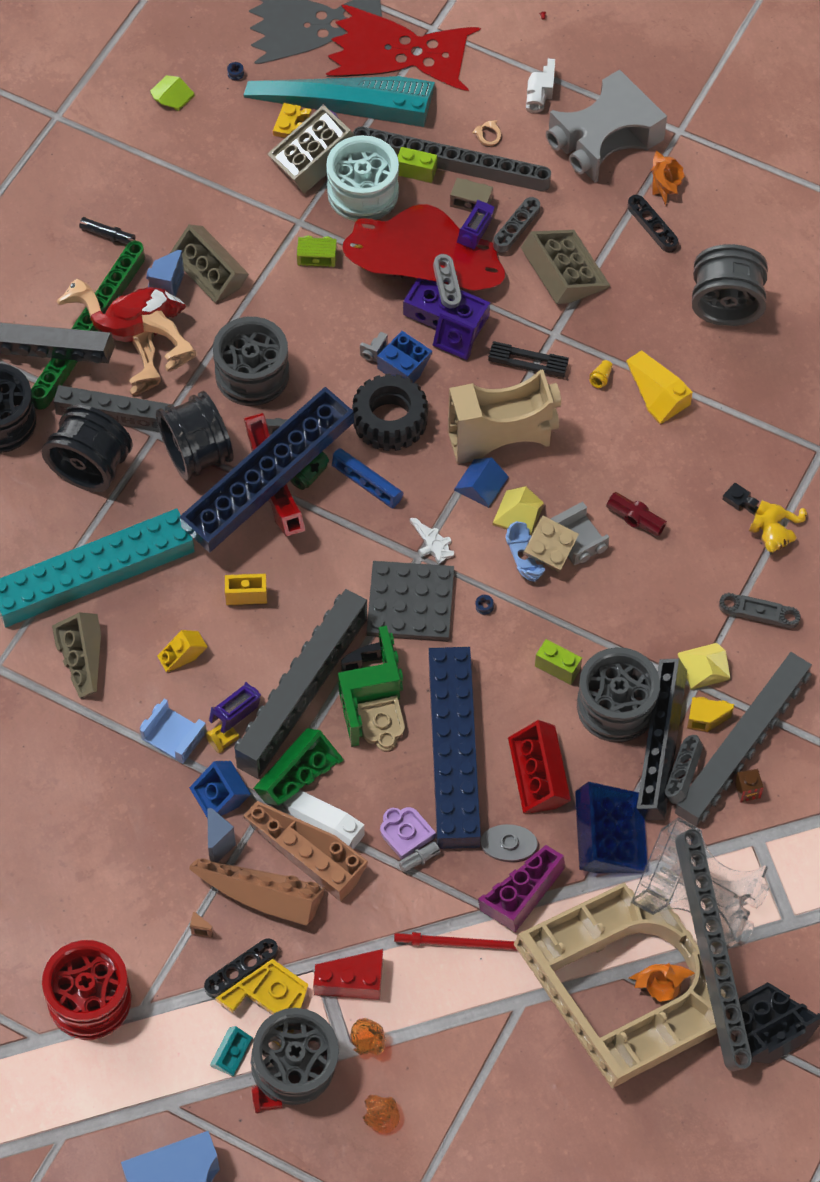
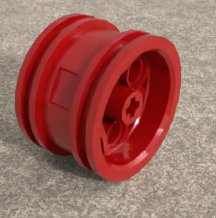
M80 940L61 947L47 962L42 976L43 993L49 1014L54 1024L62 1032L81 1040H93L114 1032L122 1025L131 1007L132 994L125 964L113 948L94 940ZM100 971L107 972L104 976H97V973ZM64 984L71 985L66 990L60 989V987ZM110 990L116 991L113 996H108ZM67 1006L73 1007L74 1010H69ZM92 1007H99L97 1010L89 1011Z

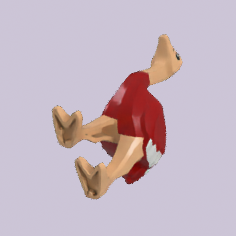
M76 279L70 284L64 295L57 300L58 305L83 303L88 309L95 329L100 332H110L115 340L133 342L142 359L144 369L129 380L133 386L130 389L132 396L143 393L161 382V377L153 366L155 348L152 340L157 334L166 336L176 346L165 355V358L169 361L165 366L167 372L177 369L196 357L194 348L179 334L174 322L169 320V317H176L186 306L180 299L169 294L165 289L147 287L138 289L128 295L120 296L111 303L106 313L103 314L92 288L84 281Z

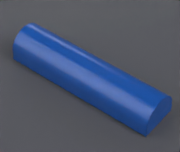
M342 448L337 449L333 453L332 466L391 508H394L401 501L404 493L399 488Z

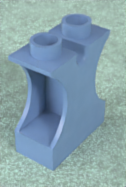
M209 1131L121 1162L126 1182H212L220 1170L218 1156Z

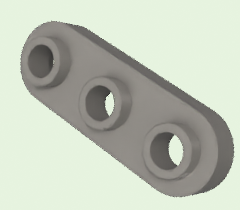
M440 254L436 256L433 263L440 299L445 307L456 308L461 301V292L454 263L450 256Z

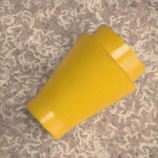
M603 360L590 373L589 381L592 386L602 388L607 384L613 367L610 361Z

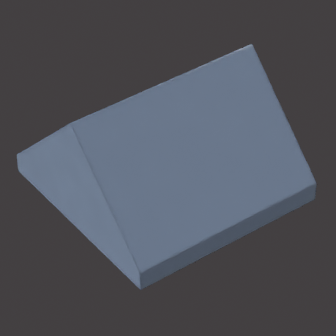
M207 808L209 859L212 862L218 863L236 845L234 827L215 810Z

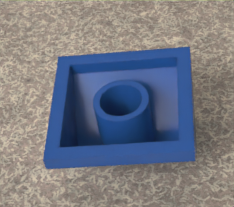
M492 457L474 459L454 488V491L489 508L509 479V476Z

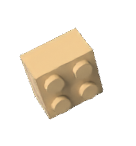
M542 516L522 554L559 572L579 534Z

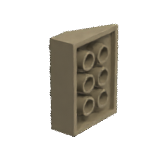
M322 105L268 153V156L305 194L319 180L326 176L327 158L332 148L344 139L355 135L326 106Z
M575 230L531 231L521 246L526 258L556 304L572 303L610 287L607 279Z

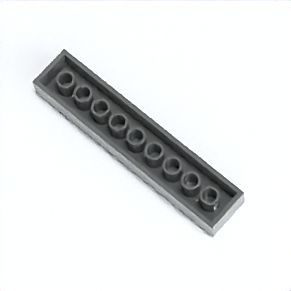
M347 589L344 590L342 595L339 594L336 597L333 608L326 611L323 622L320 626L317 625L310 641L304 643L299 657L293 659L288 673L282 675L277 689H273L270 692L266 705H262L259 708L257 718L254 722L251 721L248 724L243 738H239L235 743V759L238 769L257 779L260 778L367 621V599Z

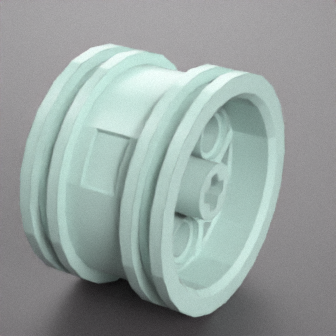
M364 135L353 136L336 144L330 151L326 163L328 178L327 195L331 207L337 214L352 221H357L361 218L377 220L387 215L395 207L399 195V162L394 149L379 138Z

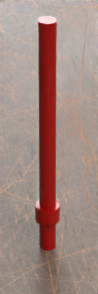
M419 932L394 934V942L411 943V945L415 946L432 944L517 950L514 946L515 941L421 935Z

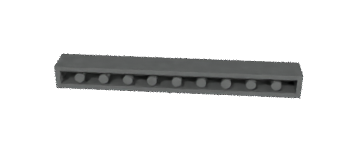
M793 652L789 653L691 784L685 799L677 803L675 814L697 827L700 821L705 822L710 814L708 810L712 805L715 807L722 797L720 794L723 790L727 791L730 788L734 775H737V772H742L745 760H750L753 757L757 744L761 745L765 741L768 729H773L779 720L777 717L780 713L784 714L789 708L790 703L788 702L791 698L796 699L801 691L800 686L803 683H808L812 676V673H810L812 664Z

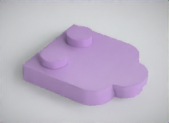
M406 807L402 810L390 808L383 815V823L380 827L381 836L401 860L411 855L414 850L421 848L436 838V832L414 808Z

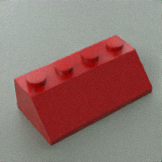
M537 720L509 736L508 741L523 813L555 810L570 802L571 798L555 725Z

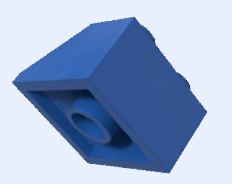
M214 761L189 787L207 819V808H212L220 816H223L239 808L251 795L231 761Z

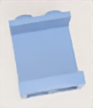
M165 698L154 707L148 720L145 719L140 726V734L143 741L182 764L207 732L205 722L198 719L196 723H193L169 708L168 700Z

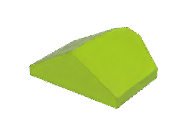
M166 75L150 90L154 100L162 105L172 107L176 111H179L195 96V93L180 77Z

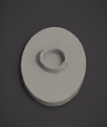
M498 825L488 829L481 837L483 851L488 856L504 862L525 860L535 853L538 845L537 839L531 831L517 825Z

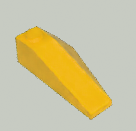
M641 350L626 360L632 377L639 387V393L646 403L647 411L659 424H662L691 405L693 392L688 386Z

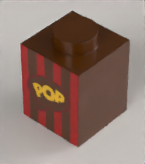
M753 769L737 772L735 786L740 802L761 799L764 787L759 770Z

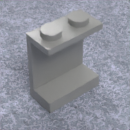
M584 502L551 518V520L579 534L568 555L573 565L580 562L584 563L591 556L603 553L609 545V536L605 535L602 537L586 516L587 506Z

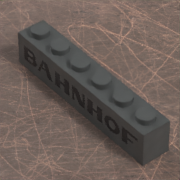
M58 385L54 398L56 415L63 416L65 410L71 405H86L108 414L122 426L160 432L156 420V410L162 408L165 411V406L170 405Z

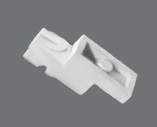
M548 58L547 66H544L543 72H534L529 77L526 109L531 113L543 111L546 99H552L555 59Z

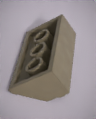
M189 224L170 252L182 250L184 271L215 303H219L239 290L249 275L203 226Z

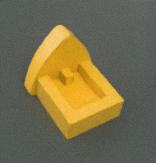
M222 723L205 733L207 741L219 754L224 751L223 749L239 739V734L233 727L223 734L221 732Z

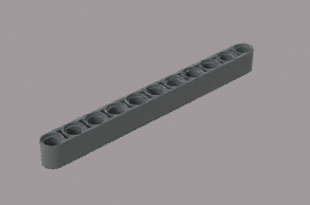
M357 127L353 131L355 136H373L383 140L394 149L397 157L401 147L437 155V169L537 191H546L550 188L551 170L545 166L367 127Z
M689 829L676 837L675 845L724 1064L728 1070L736 1072L749 1067L752 1062V1056L703 839L698 830ZM686 836L691 840V845L688 844ZM691 858L695 860L696 867L692 864ZM696 880L700 882L701 888L697 886ZM701 901L705 904L706 910L702 908ZM706 923L711 928L710 932L706 929ZM711 945L715 948V954L711 951ZM716 967L720 970V976L716 973ZM721 989L725 992V998L721 995ZM726 1011L730 1014V1020L726 1017ZM731 1033L735 1036V1042L731 1040ZM736 1055L740 1058V1065L736 1062Z

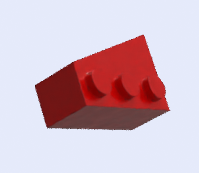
M383 949L315 964L314 995L380 1000Z

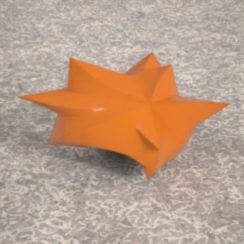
M656 150L653 158V168L650 169L653 174L652 195L661 194L666 205L668 194H678L677 186H680L681 180L685 175L683 167L676 159L664 157Z
M670 963L654 964L628 979L636 980L634 988H646L651 997H655L659 1002L675 999L680 993L681 982L695 973L685 967L670 965Z

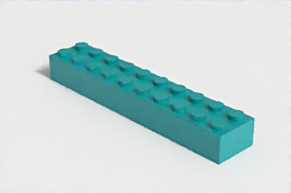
M178 509L163 513L0 578V617L5 628L194 553L193 538L181 527V515Z

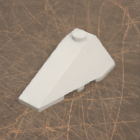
M301 790L283 803V806L291 816L337 836L352 849L356 847L365 835L363 823L348 813Z

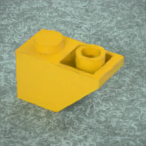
M181 630L157 657L165 671L170 672L196 660L207 648V645L199 631Z
M692 697L687 729L709 732L732 717L734 704L723 700L713 701L705 697Z

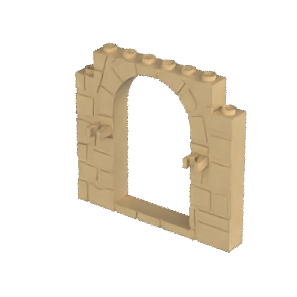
M624 882L519 933L514 942V946L531 971H533L537 980L556 1005L567 1024L572 1028V1031L587 1050V1053L612 1089L717 1034L698 945L694 941L691 932L686 930L678 914L674 913L667 899L661 895L658 889L636 899L633 890L628 888ZM637 933L659 936L677 948L684 957L689 970L695 973L690 976L688 991L679 998L601 1038L598 1037L554 972L595 951L598 953L604 950L606 945L618 939ZM721 989V995L725 998V992Z

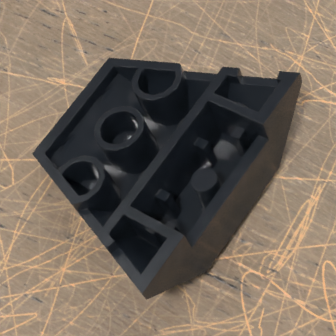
M768 982L739 998L752 1062L767 1064L774 1062L807 1043L820 1026L819 1013L815 1014L810 1011L805 1004L797 1003L790 998V995Z

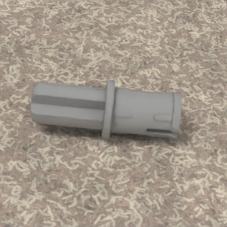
M432 842L424 848L416 849L413 854L400 860L399 866L403 872H406L419 864L424 865L425 861L441 853L440 848L436 842Z

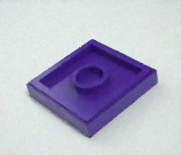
M442 311L439 315L432 345L468 360L478 325Z

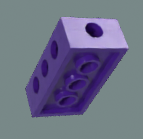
M418 278L403 301V315L436 329L440 313L442 311L448 312L478 325L474 338L475 341L490 316V302L460 290L461 301L456 308H447L441 302L437 282Z

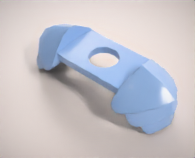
M516 521L510 524L507 529L506 542L510 547L518 572L527 580L534 582L544 573L545 568L543 564L537 565L536 561L530 557L524 560L518 556L519 551H524L531 535L526 523Z

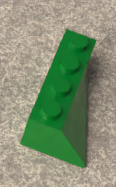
M306 728L253 789L265 803L279 806L299 792L300 788L309 785L315 781L316 777L325 774L333 765L341 763L344 759L321 730Z

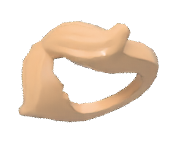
M497 120L488 121L482 126H477L472 132L477 135L481 144L485 146H494L501 139L500 129L496 125ZM487 127L493 129L497 134L496 140L492 142L486 141L483 138L482 129Z

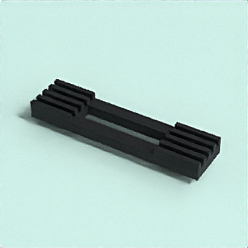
M493 341L488 361L536 372L544 370L545 374L564 378L569 357L555 354L547 355ZM510 354L534 360L547 362V365L544 366L517 359L509 358Z

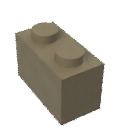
M457 178L450 194V207L472 212L477 200L491 204L493 187L472 182L468 179Z

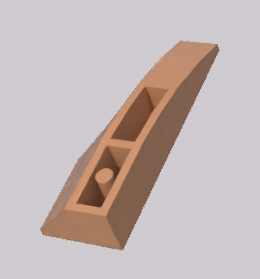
M257 801L243 815V818L278 851L340 902L355 888L368 864L365 858L337 836L262 802Z
M205 858L196 859L189 868V870L211 886L249 907L306 926L314 919L325 892V888L319 886L318 883L304 882L295 876H284L217 863Z

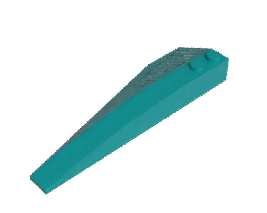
M401 76L248 81L244 98L281 104L287 103L317 110L324 105L336 113L424 127L435 82Z

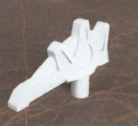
M410 518V523L415 527L426 547L418 550L421 557L431 554L439 565L445 559L454 557V551L449 550L448 546L451 543L450 537L443 538L438 534L439 530L437 528L431 529L422 524L417 518Z

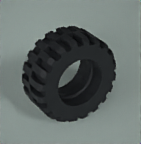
M385 374L383 377H380V375L375 376L374 380L368 379L365 381L364 386L361 385L357 389V394L353 398V426L356 429V434L359 438H363L364 443L367 445L372 444V447L375 449L383 448V451L395 449L397 451L401 450V447L407 448L412 445V441L414 443L420 439V435H423L426 430L428 421V401L426 400V395L421 390V387L417 383L413 384V380L408 377L404 379L402 375L398 374L396 376H391V374ZM394 404L404 408L408 413L398 420L387 421L376 417L372 412L382 405Z

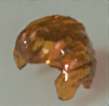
M368 1018L358 1019L353 1024L350 1034L351 1042L356 1047L353 1050L359 1055L368 1053L376 1056L380 1055L385 1048L383 1027Z
M369 1095L364 1101L367 1113L363 1116V1121L375 1132L390 1133L397 1127L400 1118L395 1099L390 1096L384 1098L378 1095Z

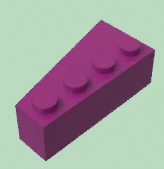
M545 845L526 860L522 867L512 871L503 882L493 886L488 894H483L478 898L480 911L516 932L565 869L564 855Z

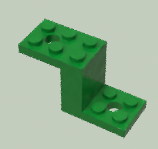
M387 626L379 627V642L383 664L338 673L339 696L351 747L359 746V737H363L362 720L357 711L358 704L397 696L399 700L400 691H403L402 670L398 669L397 663H399L397 651H394L393 647L394 637L393 633L388 632Z

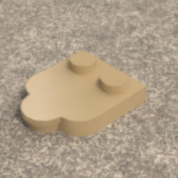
M393 696L358 704L357 711L358 715L361 716L364 739L368 743L376 744L382 751L392 750L396 746L397 739L404 734L405 728L398 697Z

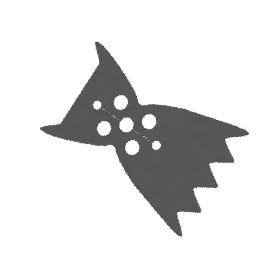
M261 0L263 2L261 5L249 10L250 13L264 18L261 22L250 27V29L265 35L262 39L251 44V46L266 52L265 55L254 62L255 64L304 53L331 42V39L345 34V29L342 27L334 28L330 24L334 19H346L343 14L345 9L342 6L332 9L326 5L309 0ZM352 0L343 4L382 17L380 0ZM324 11L327 13V17L322 20L318 19L316 13ZM308 22L311 26L306 28L304 23ZM320 29H326L329 34L327 37L322 38L317 35V32ZM385 45V49L389 50L391 46Z

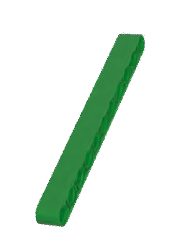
M131 241L127 244L95 292L103 314L106 313L114 300L123 295L144 263V247L141 242ZM85 307L71 329L98 331L94 328L87 307ZM51 358L31 388L33 403L36 409H46L56 395L58 385L62 386L78 361Z

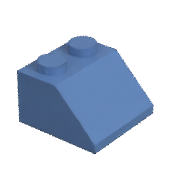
M182 250L174 251L153 262L152 268H148L146 278L149 280L148 287L165 289L169 294L176 297L184 276Z

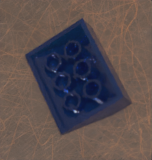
M589 781L575 791L579 870L597 874L648 872L645 819L637 810L639 792Z

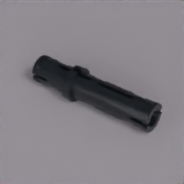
M83 217L81 222L87 223V225L79 224L80 229L108 237L113 242L119 241L128 244L131 242L128 238L136 239L135 234L121 231V228H113Z

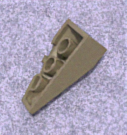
M79 612L52 625L56 648L62 652L65 658L63 663L70 669V678L79 698H84L97 692L101 630L98 614Z

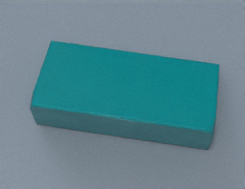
M237 1026L229 1027L210 1066L230 1076H234L253 1037Z

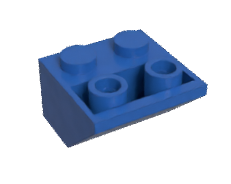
M401 331L377 355V369L384 374H391V376L398 374L402 375L404 379L408 377L414 383L421 376L432 355V350L404 331Z

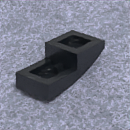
M380 642L363 646L341 659V671L362 668V662L381 659Z

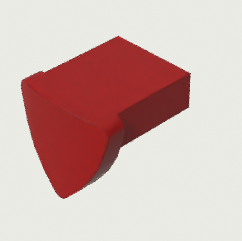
M252 1086V1102L255 1113H260V1110L282 1108V1101L278 1099L277 1102L271 1100L262 1093L258 1086Z

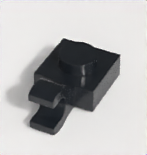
M734 483L724 493L722 500L737 510L744 507L754 514L758 509L759 501L751 497V492L737 483Z

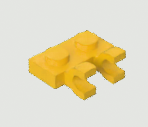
M284 103L274 126L273 136L286 138L302 122L310 117L312 109L305 108L302 110L301 106Z

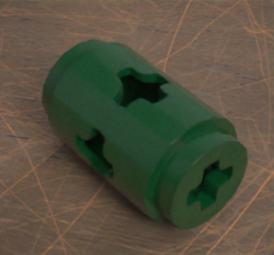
M322 451L290 480L292 484L301 490L309 488L328 467V456Z

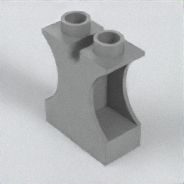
M619 69L602 80L601 95L590 107L577 112H558L552 110L550 112L549 130L546 131V138L550 146L555 150L562 149L566 154L575 151L569 156L573 169L579 174L586 173L596 183L598 181L600 164L611 153L626 148L649 150L663 141L667 115Z

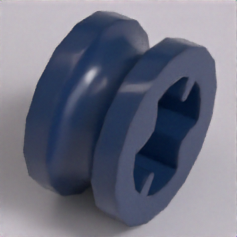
M239 62L230 63L227 66L228 77L234 81L242 79L244 76L243 65Z
M480 595L475 601L476 610L482 615H488L494 609L493 599L489 595ZM482 602H486L488 607L484 608Z

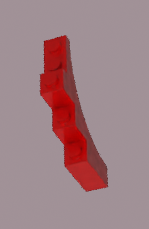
M263 413L244 418L252 451L270 436ZM286 484L268 501L271 503L276 524L287 537L306 530L301 511L297 507Z

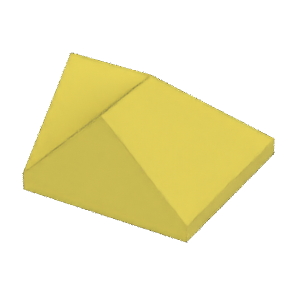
M526 486L507 490L493 525L508 529L510 524L516 521L524 522L527 524V528L530 529V535H532L544 502Z
M718 643L677 654L687 669L686 679L691 690L730 680L726 650Z

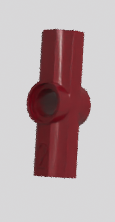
M617 492L610 496L606 504L608 509L622 516L631 527L637 528L639 526L656 537L661 535L667 524V521L650 512L643 502H633Z

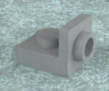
M380 332L378 337L372 340L371 346L362 342L360 344V356L368 361L377 362V355L388 345V334Z

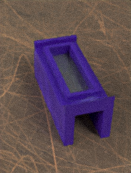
M477 200L472 212L460 228L457 242L475 249L492 221L495 207Z
M245 682L241 688L219 705L211 707L209 722L213 723L219 718L222 721L221 732L223 734L259 707L261 694L255 687Z

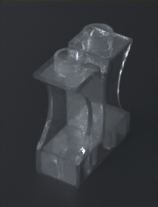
M680 817L661 829L631 900L632 904L652 915L667 909H679L691 913L675 840L679 834L689 829L698 830L702 836L701 829ZM686 836L688 844L691 845V840ZM703 839L727 949L735 944L743 946L750 938L754 929V923L748 920L750 911L743 906L748 904L757 909L764 902L769 891V886L763 883L768 867L764 865L752 871L731 869L720 863L710 853ZM691 858L692 864L696 867L695 860ZM696 880L697 886L701 888L700 882ZM701 901L702 908L706 910L705 904ZM706 923L707 928L711 931L710 926Z

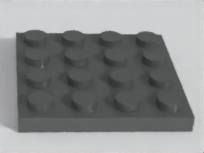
M373 561L367 636L379 637V627L387 626L388 632L393 633L394 638L449 641L454 566Z

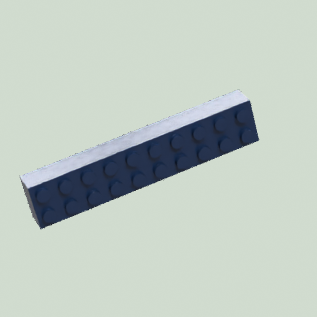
M324 387L180 516L181 527L209 553L212 552L354 423V411L327 387Z
M470 647L429 648L428 664L437 845L440 849L480 848L481 835Z

